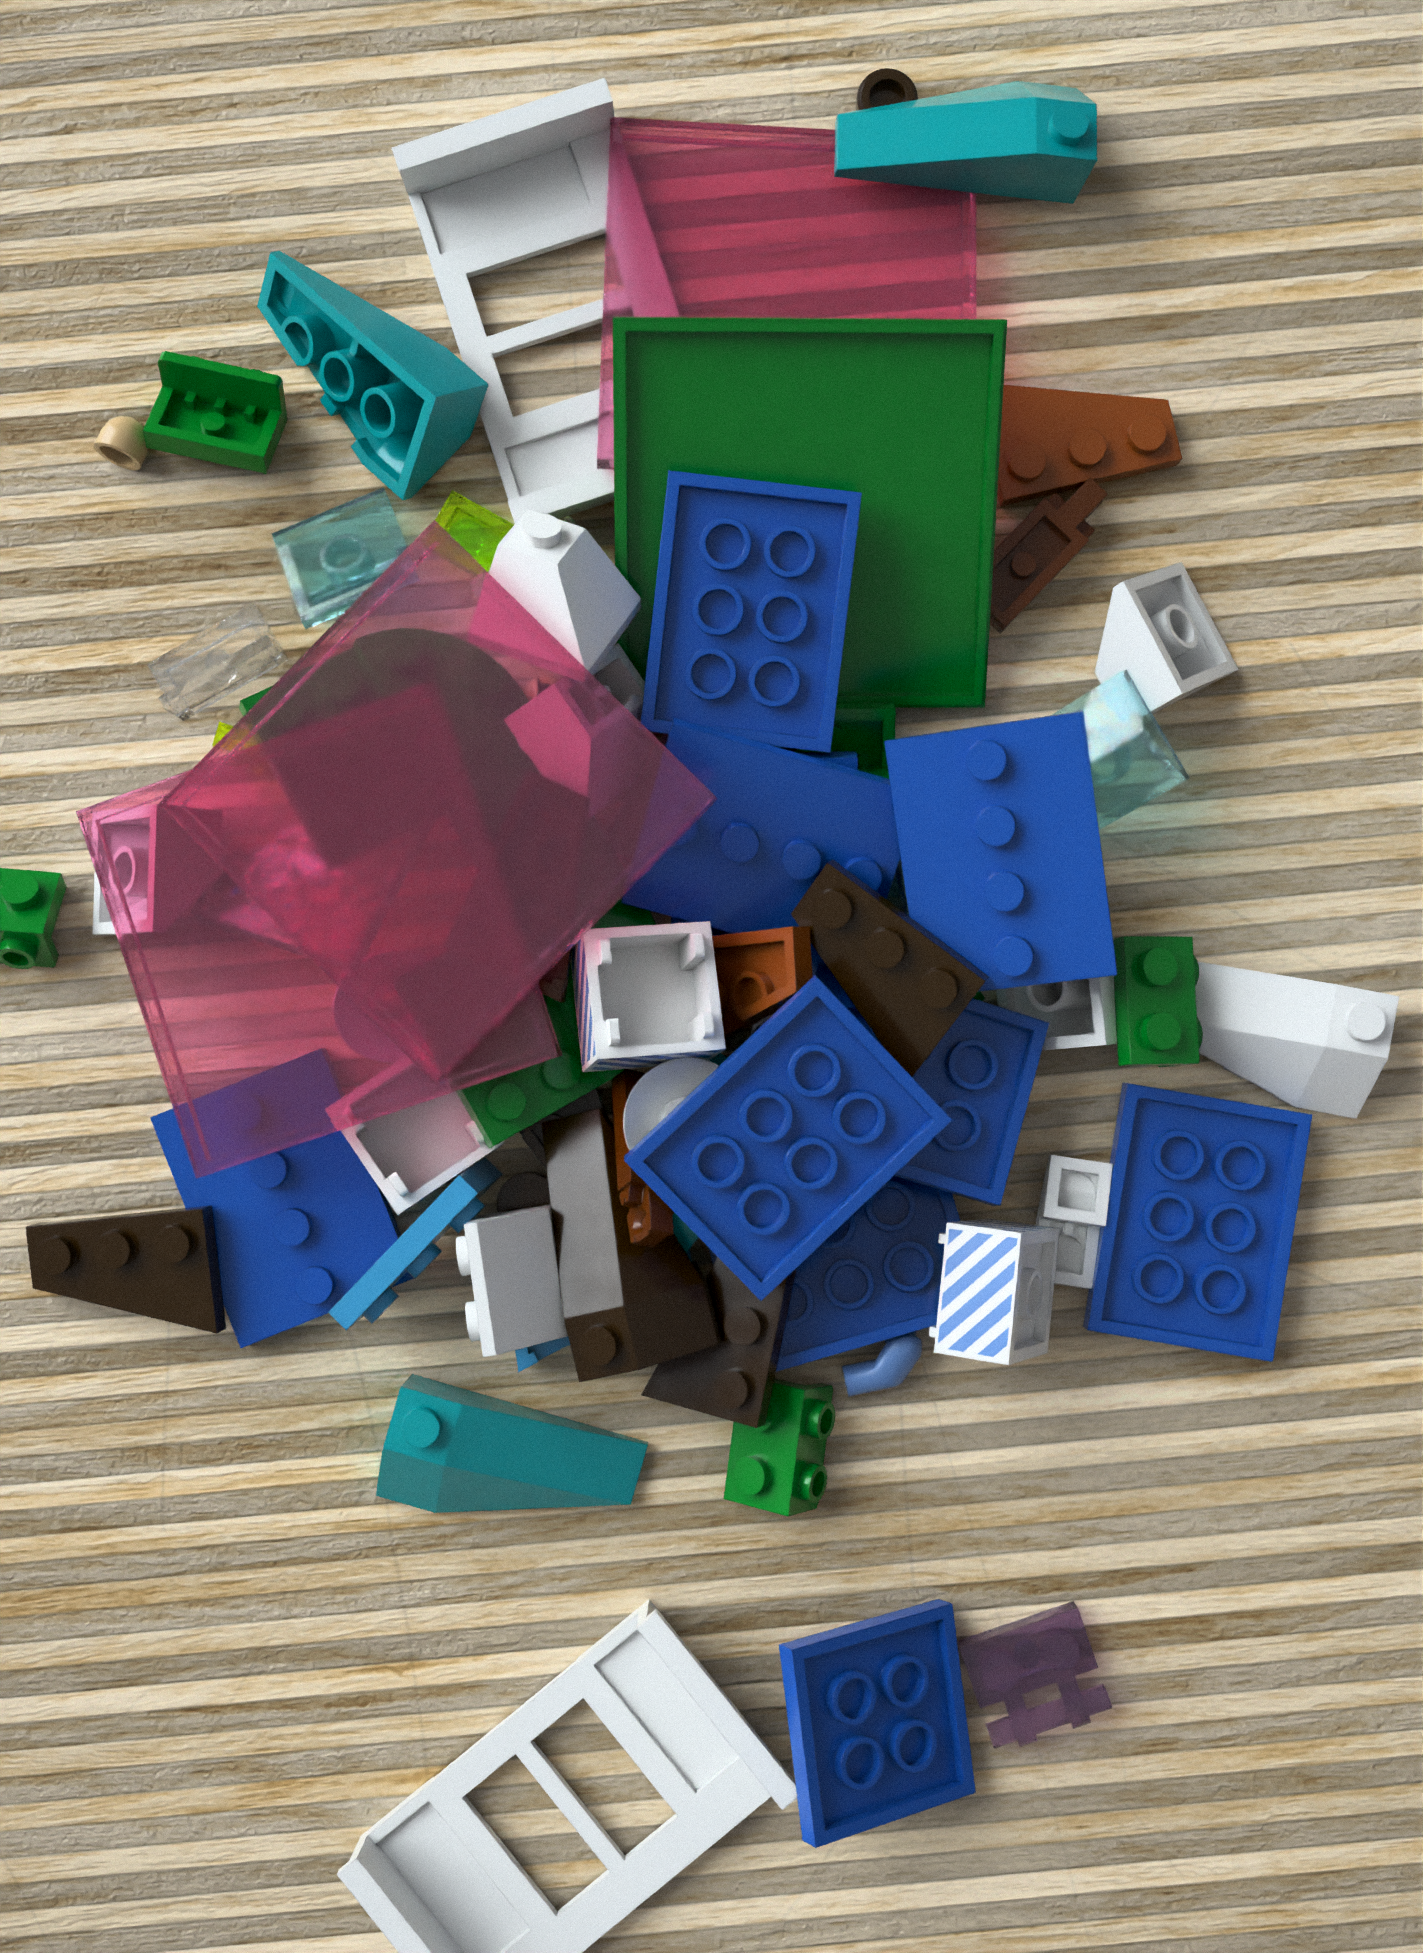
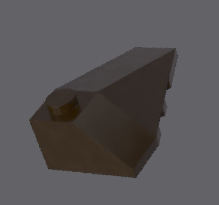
M600 1108L541 1123L563 1315L579 1382L641 1370L720 1344L722 1341L707 1280L696 1261H690L675 1234L673 1233L671 1236L665 1237L654 1248L631 1244L627 1222L630 1207L622 1206L619 1198L614 1125L605 1110Z

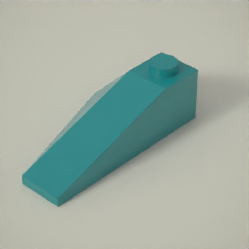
M1014 81L841 113L837 115L835 121L834 177L1073 204L1097 162V104L1077 88Z
M281 251L270 252L257 307L297 366H308L325 392L320 399L321 403L330 416L340 414L356 438L351 448L361 463L402 500L412 498L469 439L489 384L446 347Z
M412 1374L399 1390L382 1449L376 1496L434 1513L631 1505L648 1442Z

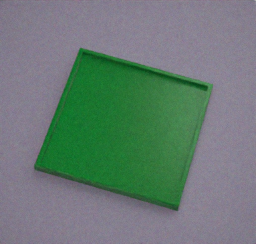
M613 316L615 566L641 598V609L616 644L619 643L642 679L645 681L667 477L668 470L862 492L837 702H894L896 708H985L1007 320Z

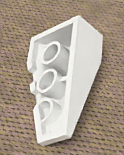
M1198 962L1199 978L1195 990L1197 1018L1201 1023L1203 1031L1202 1043L1199 1048L1201 1055L1223 1066L1225 1070L1261 1087L1292 1107L1348 1118H1357L1388 1060L1399 996L1338 984Z

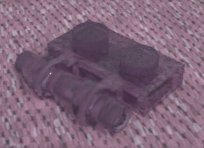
M1074 1601L957 1641L979 1707L983 1708L1001 1701L1004 1702L1008 1716L985 1723L994 1749L1016 1741L1019 1747L1037 1742L1036 1734L1068 1723L1075 1729L1091 1723L1090 1716L1112 1709L1110 1698L1103 1683L1081 1691L1078 1687L1075 1676L1097 1669L1098 1665L1079 1609ZM1056 1683L1061 1698L1029 1709L1026 1708L1022 1694Z

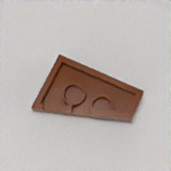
M1004 385L997 491L1000 507L1053 495L1055 492L1062 493L1079 489L1090 477L1097 484L1174 467L1182 460L1169 401L1166 399Z
M792 926L712 936L725 1040L775 1013L813 977L810 927Z

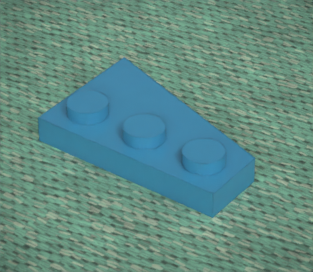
M485 1157L458 1175L328 1313L345 1330H348L363 1316L371 1324L374 1323L399 1297L392 1287L407 1272L416 1279L438 1257L442 1250L435 1243L451 1227L459 1234L464 1229V1224L473 1220L482 1211L485 1205L479 1198L503 1174Z

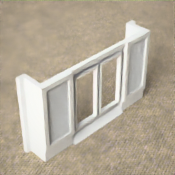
M602 78L392 147L462 361L489 384L479 412L506 491L514 523L520 519L527 509L541 514H549L560 519L614 501L613 384L513 417L494 358L611 320L613 316H624L632 313L633 316L679 317L616 128L613 100L606 79ZM606 233L625 292L488 337L486 336L468 278Z
M649 1599L439 1774L429 1779L362 1834L349 1862L339 1869L337 1876L398 1953H582L770 1797L774 1799L782 1810L797 1799L796 1784L792 1776ZM583 1698L676 1813L626 1855H624L533 1741L534 1738ZM515 1754L608 1869L558 1911L466 1797L467 1793Z

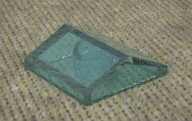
M384 487L272 533L296 608L305 629L421 582L413 554Z
M1127 670L1118 673L1052 714L1084 711L1099 830L1190 778Z

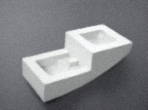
M1049 1155L1036 1225L1060 1228L1054 1282L1056 1285L1092 1289L1100 1227L1106 1226L1113 1164Z

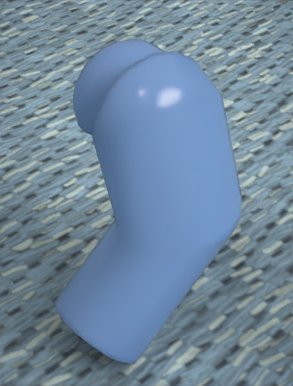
M917 1332L884 1340L886 1345L882 1348L876 1359L842 1366L848 1397L893 1388L903 1383L922 1354V1341L916 1337Z

